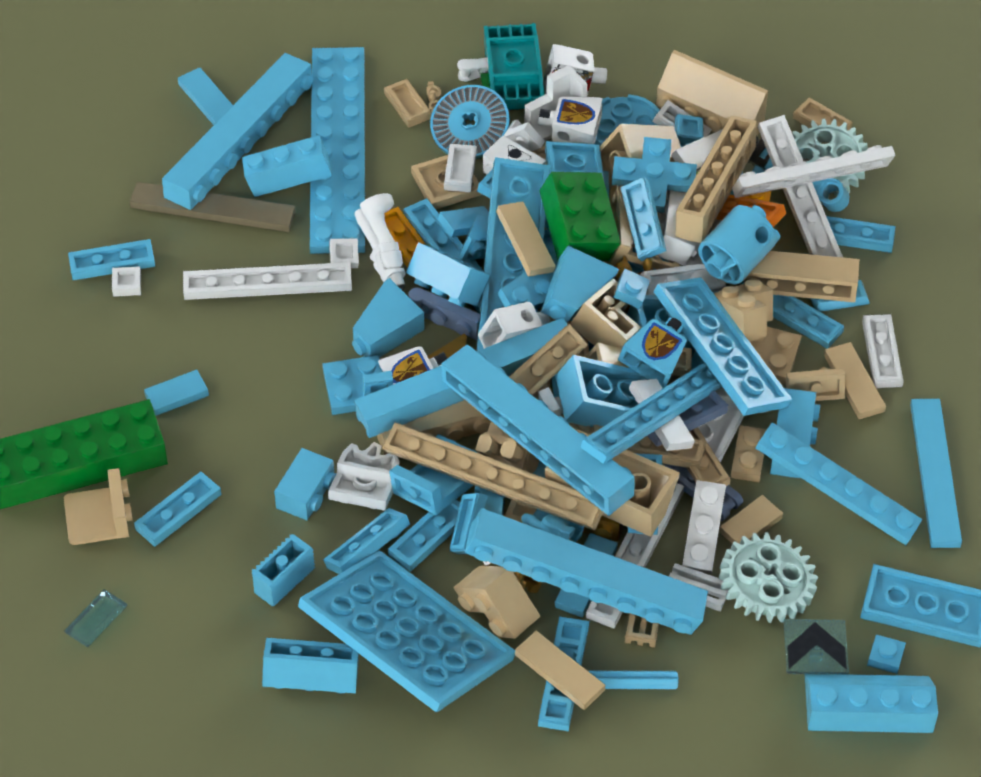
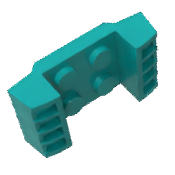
M536 23L484 26V50L488 63L490 89L502 97L508 110L525 109L526 104L544 96L543 73Z

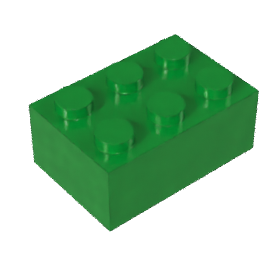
M551 172L539 191L557 261L567 246L598 260L609 261L621 242L602 173Z

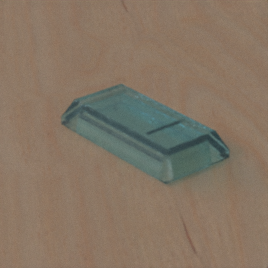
M103 589L64 632L84 646L89 647L128 605Z

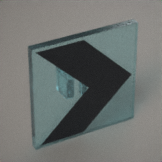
M784 619L786 674L849 675L845 620Z

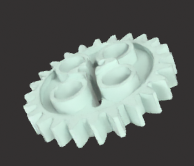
M822 119L821 125L818 126L813 120L809 129L805 125H801L802 133L793 131V137L802 159H810L806 163L815 162L823 156L835 158L848 151L855 150L859 153L868 149V144L863 143V135H856L855 127L847 130L846 122L839 127L837 126L836 119L832 121L831 125H827L826 120ZM865 171L834 177V179L839 180L848 193H850V185L858 187V179H865ZM833 191L831 193H834L837 197L839 191Z
M765 532L763 539H760L756 533H753L751 541L747 537L742 536L740 544L734 541L731 549L726 550L720 564L719 579L723 580L721 590H729L726 596L727 600L736 599L735 609L741 606L746 608L744 611L745 616L754 612L756 621H759L762 615L766 616L768 623L772 622L774 616H777L780 622H784L786 614L791 619H794L797 611L804 613L806 606L811 604L817 589L815 584L818 576L813 574L815 565L807 564L810 556H800L802 547L791 548V539L786 541L785 544L782 543L779 534L775 540L770 539L768 532Z

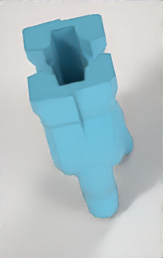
M536 509L533 515L525 513L521 517L522 522L529 526L568 540L571 538L574 542L580 539L584 529L581 525Z

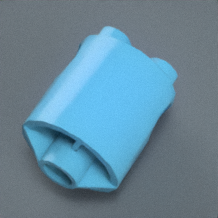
M743 205L734 207L700 243L698 247L699 256L710 275L729 284H739L779 241V232L765 218L766 213L761 207L754 205L752 208Z

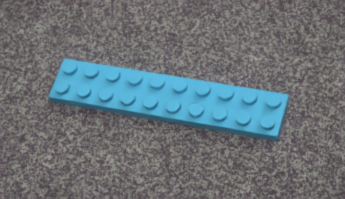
M364 47L312 48L311 137L320 135L329 155L332 176L310 182V254L330 253V239H358V253H365V234L358 225L354 215L356 210L361 209L360 204L365 200Z

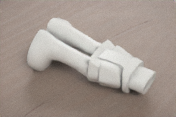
M377 194L364 200L360 204L361 209L356 210L354 215L373 249L370 259L374 262L373 266L381 276L380 278L383 283L390 278L402 290L405 286L403 277L406 274L405 269L401 268L403 264L402 254L399 250L398 242H395L384 218L385 213L394 206V200L391 194Z

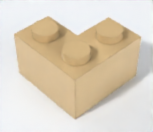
M611 279L584 302L570 323L576 331L594 346L599 342L623 348L624 344L642 328L624 313L629 304L613 298L618 285L615 279Z
M747 280L745 284L735 287L727 286L722 288L721 291L714 292V295L749 342L767 337V322L773 320L772 288L764 285L759 280Z
M478 566L453 587L459 596L458 601L460 605L468 612L484 613L489 620V627L492 632L501 638L516 639L541 617L514 572L508 571L503 567Z

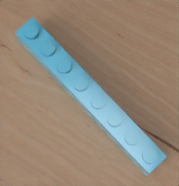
M284 53L162 178L164 198L189 210L198 202H201L212 187L218 185L222 177L236 166L237 161L251 150L260 137H264L268 129L281 119L283 113L296 103L302 93L310 89L313 82L311 64Z
M467 344L441 363L443 382L606 515L610 516L634 496L635 477L628 468L621 467L612 459L603 464L580 448L583 439L587 437L585 434L578 433L569 425L565 418L562 416L558 417L542 400L534 398L522 384L514 382L502 368L496 367L489 362L482 352L475 351Z
M481 508L471 524L465 553L474 556L480 561H488L508 571L532 577L535 581L557 586L565 592H573L587 597L593 602L603 603L617 608L621 612L645 618L651 623H659L670 627L679 633L692 635L703 622L707 590Z

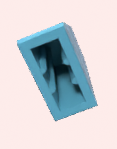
M567 246L557 261L541 312L554 320L563 317L565 322L568 323L576 316L584 302L611 279H614L619 269Z
M390 278L385 280L353 327L352 345L354 350L360 356L379 355L380 358L424 330V312Z

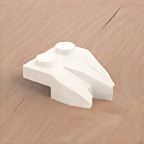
M373 442L363 451L359 450L358 445L351 443L342 452L338 460L337 473L328 490V499L385 511L393 495L389 471L396 465H399L398 457L390 453L380 455L382 446L376 442Z

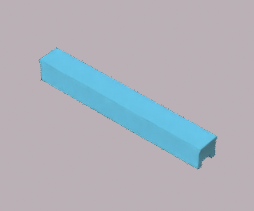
M562 317L479 351L494 366L502 368L509 377L567 326V323ZM441 365L354 400V404L356 405V417L364 425L368 438L391 430L394 422L403 425L461 402L464 399L443 382Z

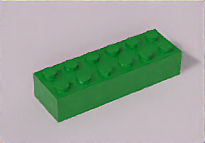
M150 399L1 438L0 509L108 481L107 470L119 468L122 477L167 465L165 443Z

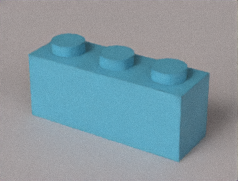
M320 135L242 157L244 177L254 197L332 176L329 155Z
M418 242L406 270L407 274L415 278V284L427 289L432 286V293L447 298V295H449L448 301L464 307L465 303L477 306L490 276L439 249Z
M784 388L792 398V401L788 408L778 409L776 425L808 446L810 444L815 445L818 428L812 427L813 421L818 422L820 405L815 404L816 392ZM772 460L770 474L800 478Z
M266 638L263 655L262 686L277 689L290 688L306 691L316 690L356 694L359 653L347 644Z

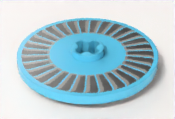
M465 85L449 91L437 102L430 120L432 136L443 152L449 153L450 144L477 146L476 159L483 157V154L500 137L504 136L510 126L509 111L502 97L492 89L480 85ZM468 119V120L471 121V120L474 119L475 124H474V125H471V124H467V125H466L465 120Z

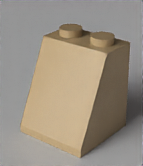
M620 124L600 146L603 171H609V187L612 183L614 157L642 159L644 137L672 139L669 162H675L671 154L676 149L681 148L674 126Z

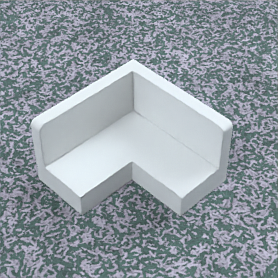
M570 65L547 75V93L525 105L524 123L529 122L545 141L552 138V127L538 125L540 110L556 111L560 97H587V83Z

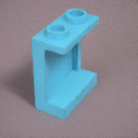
M438 434L436 436V438L471 450L465 446L456 443L454 440L448 439L442 435ZM419 464L410 471L399 465H396L389 471L393 494L435 515L473 486L470 483Z

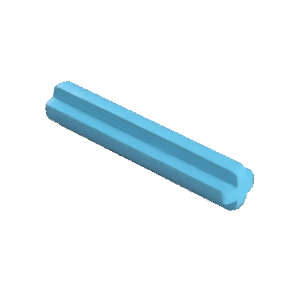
M588 671L605 684V689H677L679 683L678 672Z

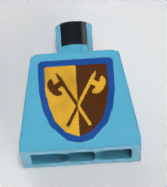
M669 318L665 324L656 319H651L624 344L618 361L648 380L657 379L662 388L666 387L687 341L685 337L679 334L683 329L682 323L676 318Z

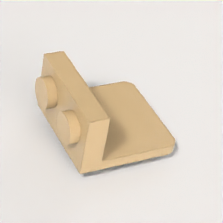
M119 468L107 470L108 488L68 493L64 496L70 544L79 545L129 537L127 522L133 521L130 503L125 504L124 497H130L127 479L121 480Z

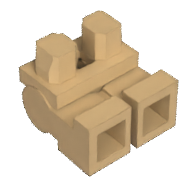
M490 421L488 432H484L483 435L479 436L475 448L477 453L530 473L537 469L539 459L492 421Z

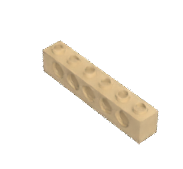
M731 115L676 210L675 237L698 243L705 239L731 193L732 187L756 148L757 121Z

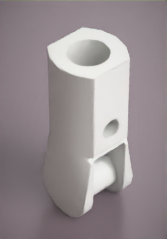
M487 57L461 59L458 61L457 67L460 70L458 72V79L467 82L480 78V73H488Z

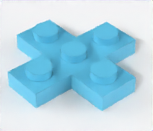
M644 137L642 159L614 157L612 185L625 186L642 177H646L650 183L657 212L665 213L667 190L687 192L696 177L697 164L669 162L672 139Z

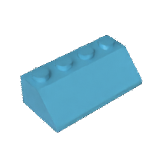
M805 674L808 731L934 732L938 717L936 686L929 676Z

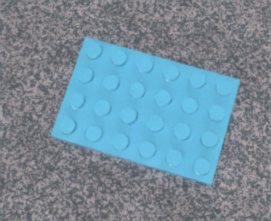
M380 550L300 597L298 607L436 713L512 662L515 657V650Z

